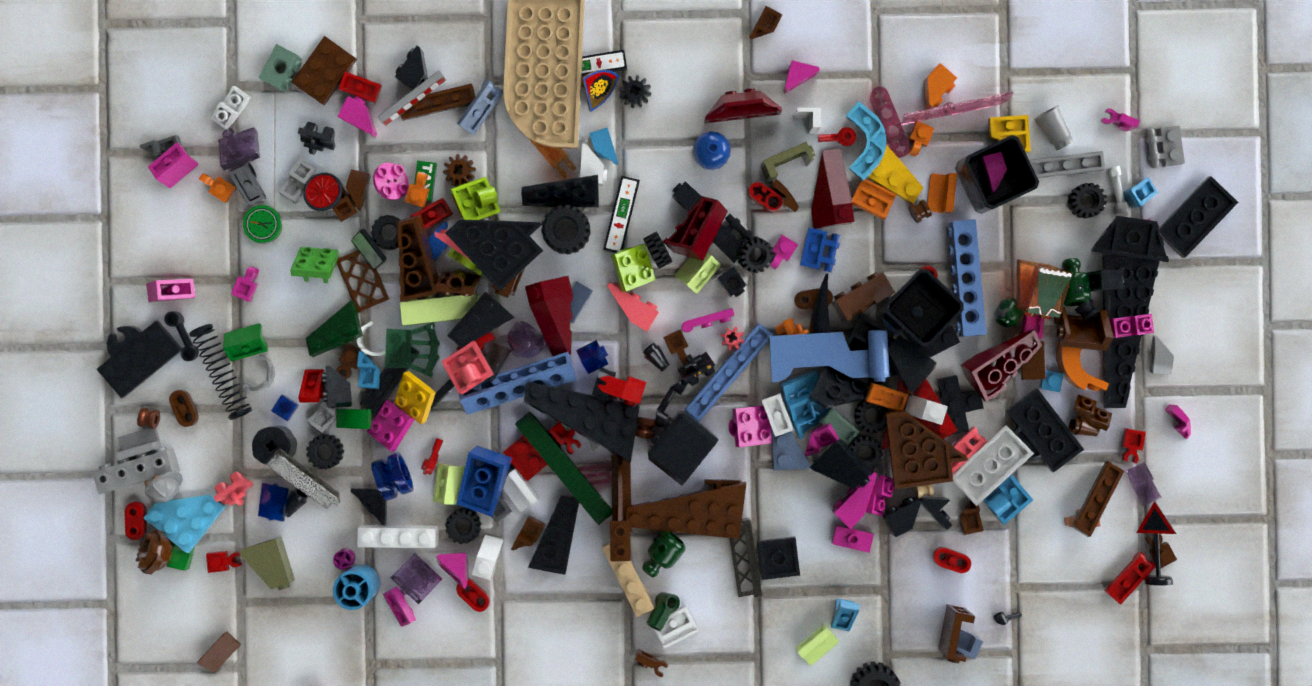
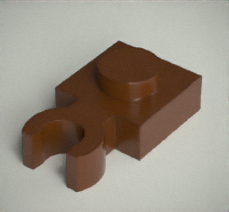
M347 343L339 358V361L343 362L342 366L336 369V372L339 374L343 369L346 371L345 379L350 378L352 374L351 368H358V354L361 349L350 343Z
M1159 534L1160 566L1163 568L1176 561L1177 558L1169 543H1162L1163 538ZM1147 536L1145 540L1153 547V549L1149 550V553L1155 562L1154 541L1152 542L1151 538Z

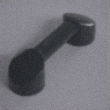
M176 311L166 313L164 317L166 325L176 327L185 346L181 350L182 359L184 361H194L198 357L199 351L196 350L197 346L192 344L183 325V315Z
M683 379L669 388L656 410V425L660 428L669 416L664 411L675 393L681 395L688 385Z

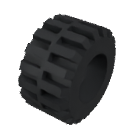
M559 205L555 209L552 208L551 212L546 214L544 221H542L541 233L543 234L544 241L552 250L560 254L570 255L571 253L579 252L588 243L589 235L591 234L590 223L587 217L575 206ZM563 219H571L577 225V234L569 241H562L555 234L557 223Z
M871 661V665L864 663L862 669L858 667L856 669L857 674L853 673V681L851 680L850 682L851 686H867L871 681L881 679L886 682V686H900L901 684L889 666H885L881 662L876 664L875 661Z

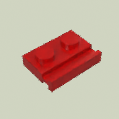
M524 435L503 451L506 456L512 457L511 463L526 481L530 480L548 465Z

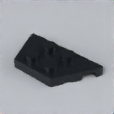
M1115 216L1091 248V252L1169 262L1163 246V238L1159 233L1158 222L1152 220Z

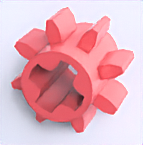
M734 327L733 330L726 328L727 333L721 334L725 338L722 345L728 344L729 351L732 350V347H736L739 350L738 345L745 343L740 338L744 333H737V327ZM734 334L737 338V341L733 340V342L731 343V341L728 338L733 337Z

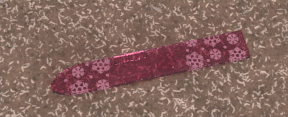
M1011 91L955 104L949 102L940 107L906 113L903 115L902 125L997 106L1008 101L1014 93Z

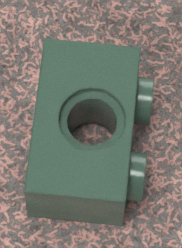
M276 44L259 79L285 92L292 84L294 73L299 71L302 58ZM282 65H285V71L283 73H279V68Z

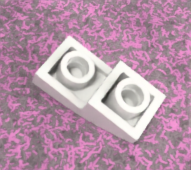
M232 86L225 100L219 102L210 118L223 128L228 129L243 111L251 97L238 87Z

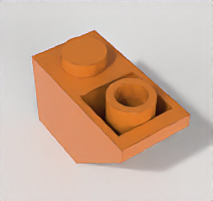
M941 63L923 81L925 108L928 111L932 107L937 108L943 101L942 95L945 92L949 94L956 86L954 81L957 77Z

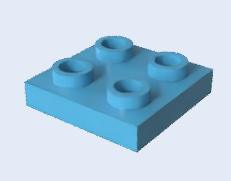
M1012 474L983 500L1003 525L1033 501Z

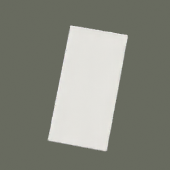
M1005 425L953 473V482L977 506L1034 453Z

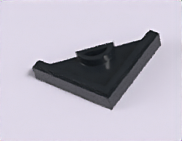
M351 488V493L381 522V525H386L387 489Z

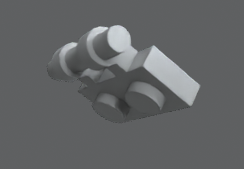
M1180 126L1158 129L1159 136H1155V129L1147 130V138L1145 139L1146 144L1149 145L1150 155H1148V160L1151 161L1152 168L1160 167L1159 160H1162L1163 167L1185 164ZM1157 143H1160L1161 153H1158Z

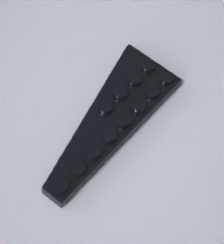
M1102 255L1103 270H1123L1125 279L1124 289L1103 291V310H1107L1109 319L1149 314V303L1154 293L1153 287L1155 278L1158 276L1159 271L1157 270L1160 261L1119 255ZM1143 335L1113 338L1108 350L1103 351L1104 381L1109 383L1107 390H1104V408H1126L1131 389V378L1135 372V362L1140 351L1139 345Z

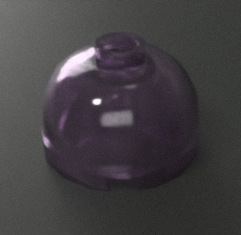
M516 321L509 330L507 337L511 353L516 357L520 356L523 358H532L538 355L546 347V341L542 335L539 338L534 333L538 331L524 321L519 323Z

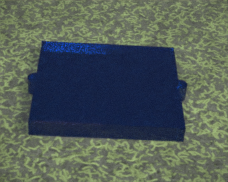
M262 483L258 516L268 518L269 521H285L289 488L278 486L277 483Z

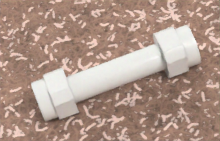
M1120 166L1108 168L1109 178H1112L1117 204H1115L1117 214L1127 212L1129 208L1128 203L1124 199L1120 176H1122Z

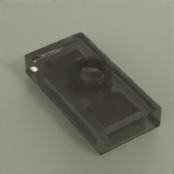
M493 343L485 359L494 375L485 381L493 383L511 353L508 347Z

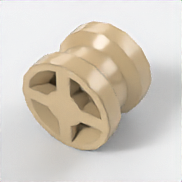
M932 484L914 487V492L918 499L925 495L930 497L934 494Z

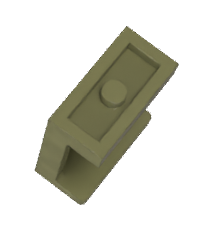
M804 142L763 160L760 167L767 183L777 178L776 167L799 157H802L805 165L809 166L814 161L815 152L811 145L808 146L807 142Z

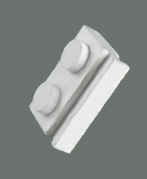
M686 605L671 613L661 632L655 630L664 649L699 632Z

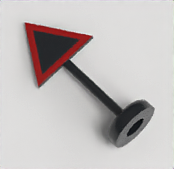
M1154 501L1136 532L1154 534L1156 575H1149L1144 581L1147 585H1173L1172 577L1161 575L1159 534L1177 533L1156 501Z

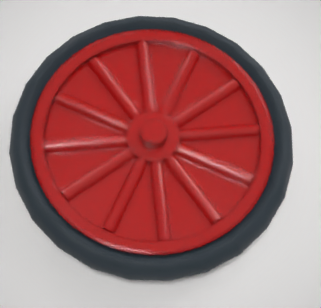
M318 173L312 176L305 184L304 200L313 210H330L341 199L342 184L331 173Z

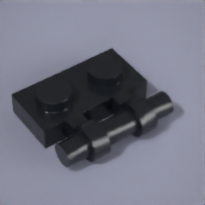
M729 214L725 220L730 225L726 228L721 224L713 243L735 263L738 260L736 255H739L736 250L741 249L738 245L740 243L743 244L745 238L749 240L748 237L754 236L750 230L747 231L740 224L741 221L737 217L734 218ZM734 228L742 235L739 240L731 233Z

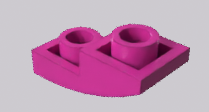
M1152 314L1109 319L1114 338L1154 333Z
M885 475L879 477L873 487L866 513L883 516L885 497L892 498L894 491L893 478Z

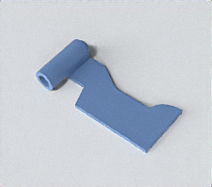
M887 330L867 331L868 350L850 351L843 332L769 336L772 382L786 379L792 373L793 368L830 366L851 378L870 377L874 378L875 382L886 381V377H889Z

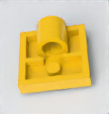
M407 371L402 375L394 403L419 424H423L427 421L436 392L410 371Z

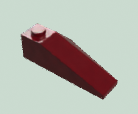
M841 148L821 152L811 207L813 229L847 225L855 222Z
M569 276L525 286L529 306L552 356L566 352L571 355L572 331L570 330V319H572V312L570 310L573 292Z
M1032 329L976 354L960 366L968 382L981 398L988 402L1006 388L1005 384L1011 377L1014 378L1018 374L1017 370L1023 363H1027L1042 344L1036 331Z

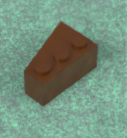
M875 272L866 277L868 281L861 284L859 281L850 287L851 291L845 294L842 291L834 296L835 300L831 304L842 322L851 320L852 317L866 311L869 307L895 293L884 273L878 274Z

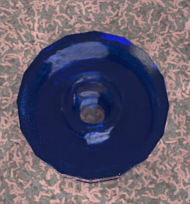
M399 452L388 455L387 462L384 459L372 462V473L376 485L386 501L397 498L398 491L402 495L413 492L414 486L410 472Z

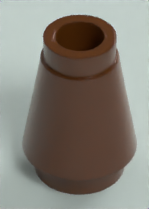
M1080 416L1073 417L1069 422L1068 428L1074 435L1096 437L1100 432V428L1092 425Z

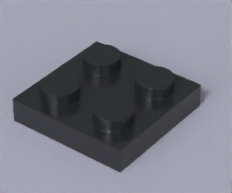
M795 536L757 541L762 580L800 576Z

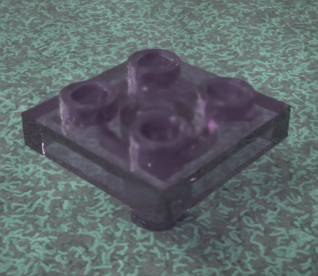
M254 127L235 133L232 128H229L230 133L227 129L223 131V138L219 139L218 143L220 166L224 171L260 158L258 132Z
M416 553L390 577L401 588V592L404 595H409L418 605L442 580Z

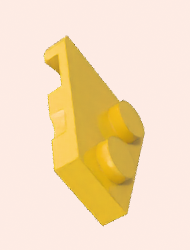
M1028 115L988 118L989 138L1000 141L1010 135H1014L1019 138L1025 152H1031Z

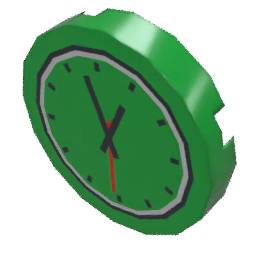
M258 205L246 212L243 218V229L249 239L257 243H269L280 235L282 219L275 209L267 205Z

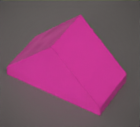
M792 60L783 90L785 94L816 76L820 71L819 67Z
M466 553L437 555L438 565L465 589L468 582L469 566Z

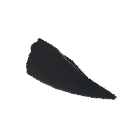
M828 273L824 276L814 303L808 334L831 333L827 304Z

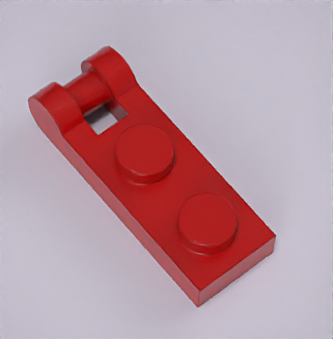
M1141 551L1134 555L1133 560L1104 590L1120 605L1155 568V564L1152 561H1148ZM1140 564L1143 566L1141 571L1137 568Z

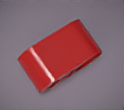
M755 182L750 186L748 190L749 198L768 212H776L782 206L781 196L763 183ZM760 188V194L755 196L753 189ZM768 193L769 195L765 198L764 202L761 201L763 196ZM775 198L778 201V206L775 208L770 207L768 199Z

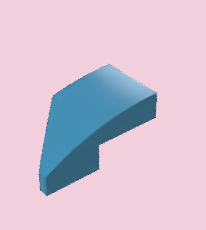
M608 128L589 133L595 153L598 154L599 158H605L618 165V159Z

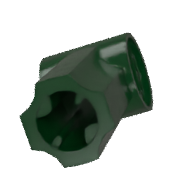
M661 592L656 596V605L646 622L648 626L657 631H662L671 613L679 608L680 599L675 594Z

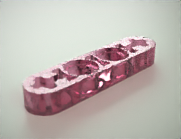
M881 86L876 87L870 93L871 103L877 117L883 124L890 149L898 158H903L910 152L909 141L887 89ZM876 91H878L879 94L883 93L884 96L881 98L882 102L885 103L887 101L888 104H885L880 108L878 107V105L881 104V101L879 98H875V95L877 94ZM885 108L889 109L892 113L888 119L884 118L881 114ZM891 126H896L899 129L897 136L889 134ZM899 137H902L899 143L901 146H905L906 148L903 151V154L901 151H897V148L899 147L898 142L896 141L895 143H893L892 140H897Z

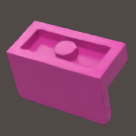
M176 142L151 163L148 168L156 180L168 188H172L197 167L198 163L187 154L182 145Z

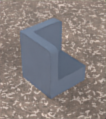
M960 630L956 651L976 659L983 641L975 635Z

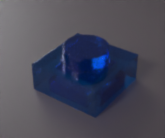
M281 395L271 411L284 420L289 421L299 404L287 396Z

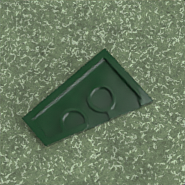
M349 301L305 338L309 356H318L363 336L355 302Z

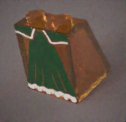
M1017 259L1016 308L1023 310V314L1035 317V314H1039V317L1051 319V316L1060 318L1072 272L1049 264Z

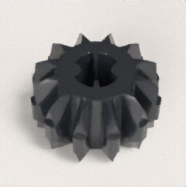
M636 75L635 80L629 76V83L623 80L622 84L624 87L619 88V91L623 93L620 95V99H626L624 102L626 106L631 102L632 109L635 108V103H638L639 108H642L641 101L647 104L648 99L646 97H651V92L647 91L651 86L650 84L645 85V78L639 81V75ZM634 88L638 91V95L636 96L634 93H632V89Z

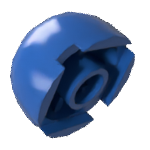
M710 131L703 133L696 139L693 145L694 160L705 170L720 169L730 158L731 148L729 141L719 132Z

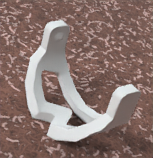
M372 321L361 327L363 335L366 329L374 324ZM363 336L357 339L358 346L365 354L383 356L391 351L390 348H387L379 353L371 352L365 347Z

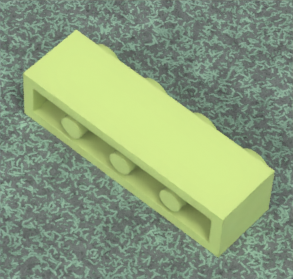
M455 293L450 295L443 294L442 298L428 295L424 296V300H417L415 298L400 302L402 325L408 326L460 320L479 300V294L472 296H455Z

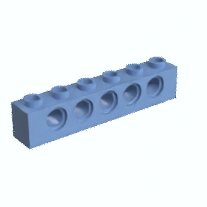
M976 219L952 221L946 227L947 237L950 238L948 254L949 257H952L950 274L954 279L951 289L952 293L964 303V310L957 317V322H955L956 333H959V337L986 335ZM960 235L966 239L965 245L959 244L958 237ZM962 254L967 257L965 265L960 262ZM964 273L969 276L967 284L963 283L961 279ZM966 292L971 296L969 303H966L963 299ZM968 311L973 315V319L970 322L965 319V314Z
M566 352L492 375L463 395L459 394V399L468 415L524 397L527 382L557 387L576 381L577 378L569 353Z

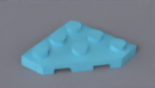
M212 495L170 500L167 503H155L144 519L157 530L164 531L167 538L183 551L190 553L226 506L220 501L216 502Z

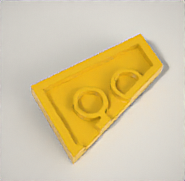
M886 144L882 161L867 178L913 205L924 187Z

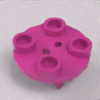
M386 162L375 169L373 184L376 191L382 197L388 200H398L407 194L409 183L402 165Z

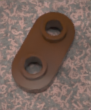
M819 288L798 292L794 298L796 307L801 310L813 309ZM828 289L827 304L829 306L832 303L833 295ZM803 296L808 299L806 304L801 302Z
M185 390L172 392L169 402L178 423L184 427L195 425L199 415L190 394ZM180 396L184 398L183 403L179 401ZM188 413L192 416L191 420L187 419Z

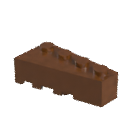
M422 215L402 219L397 223L400 266L399 284L401 286L400 302L437 294L438 292L435 290L439 279Z

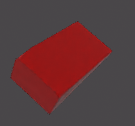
M441 198L410 215V217L422 215L425 230L427 231L453 215V212L444 198Z

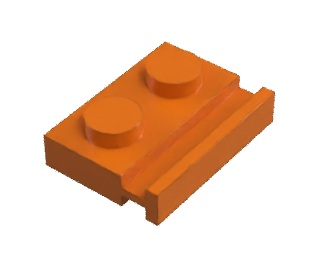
M866 179L864 182L860 180L851 200L852 205L884 220L897 194Z

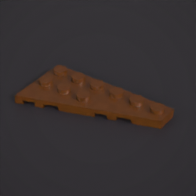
M746 482L731 486L726 485L712 490L692 492L673 498L668 497L654 502L649 501L627 506L625 521L630 520V527L740 539Z

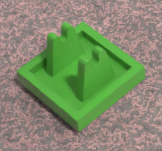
M300 247L290 269L291 276L303 277L305 282H309V277L323 278V283H328V279H330L339 258V250Z

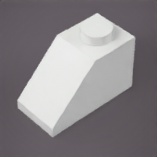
M582 144L580 177L598 175L599 186H603L604 181L608 179V170H605L604 164L586 144Z
M485 534L472 575L491 580L504 539Z

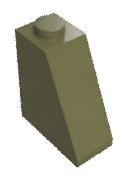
M282 537L249 546L239 551L243 559L270 589L278 587V590L288 588L290 587L289 584L295 580Z

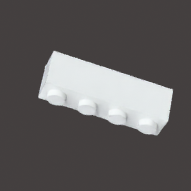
M362 525L358 527L357 547L436 548L439 545V525Z

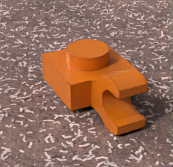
M919 121L915 123L908 139L913 141L909 155L916 157L920 152L921 146H928L935 128Z
M417 173L416 184H409L404 202L425 207L430 190L424 188L428 178L427 174Z
M202 173L199 177L200 181L211 187L208 192L224 203L228 202L237 188L220 176L215 180L209 175Z

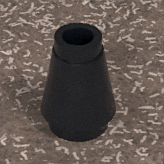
M652 343L643 351L644 358L661 372L670 365L659 345Z
M298 488L290 491L281 513L286 517H291L307 502V494Z

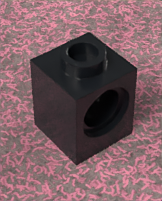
M686 181L683 184L678 183L672 190L674 193L672 198L687 212L702 198Z
M734 267L717 278L729 297L732 295L738 297L745 292L743 288L747 285ZM734 278L738 281L736 289H731L728 286L729 279Z

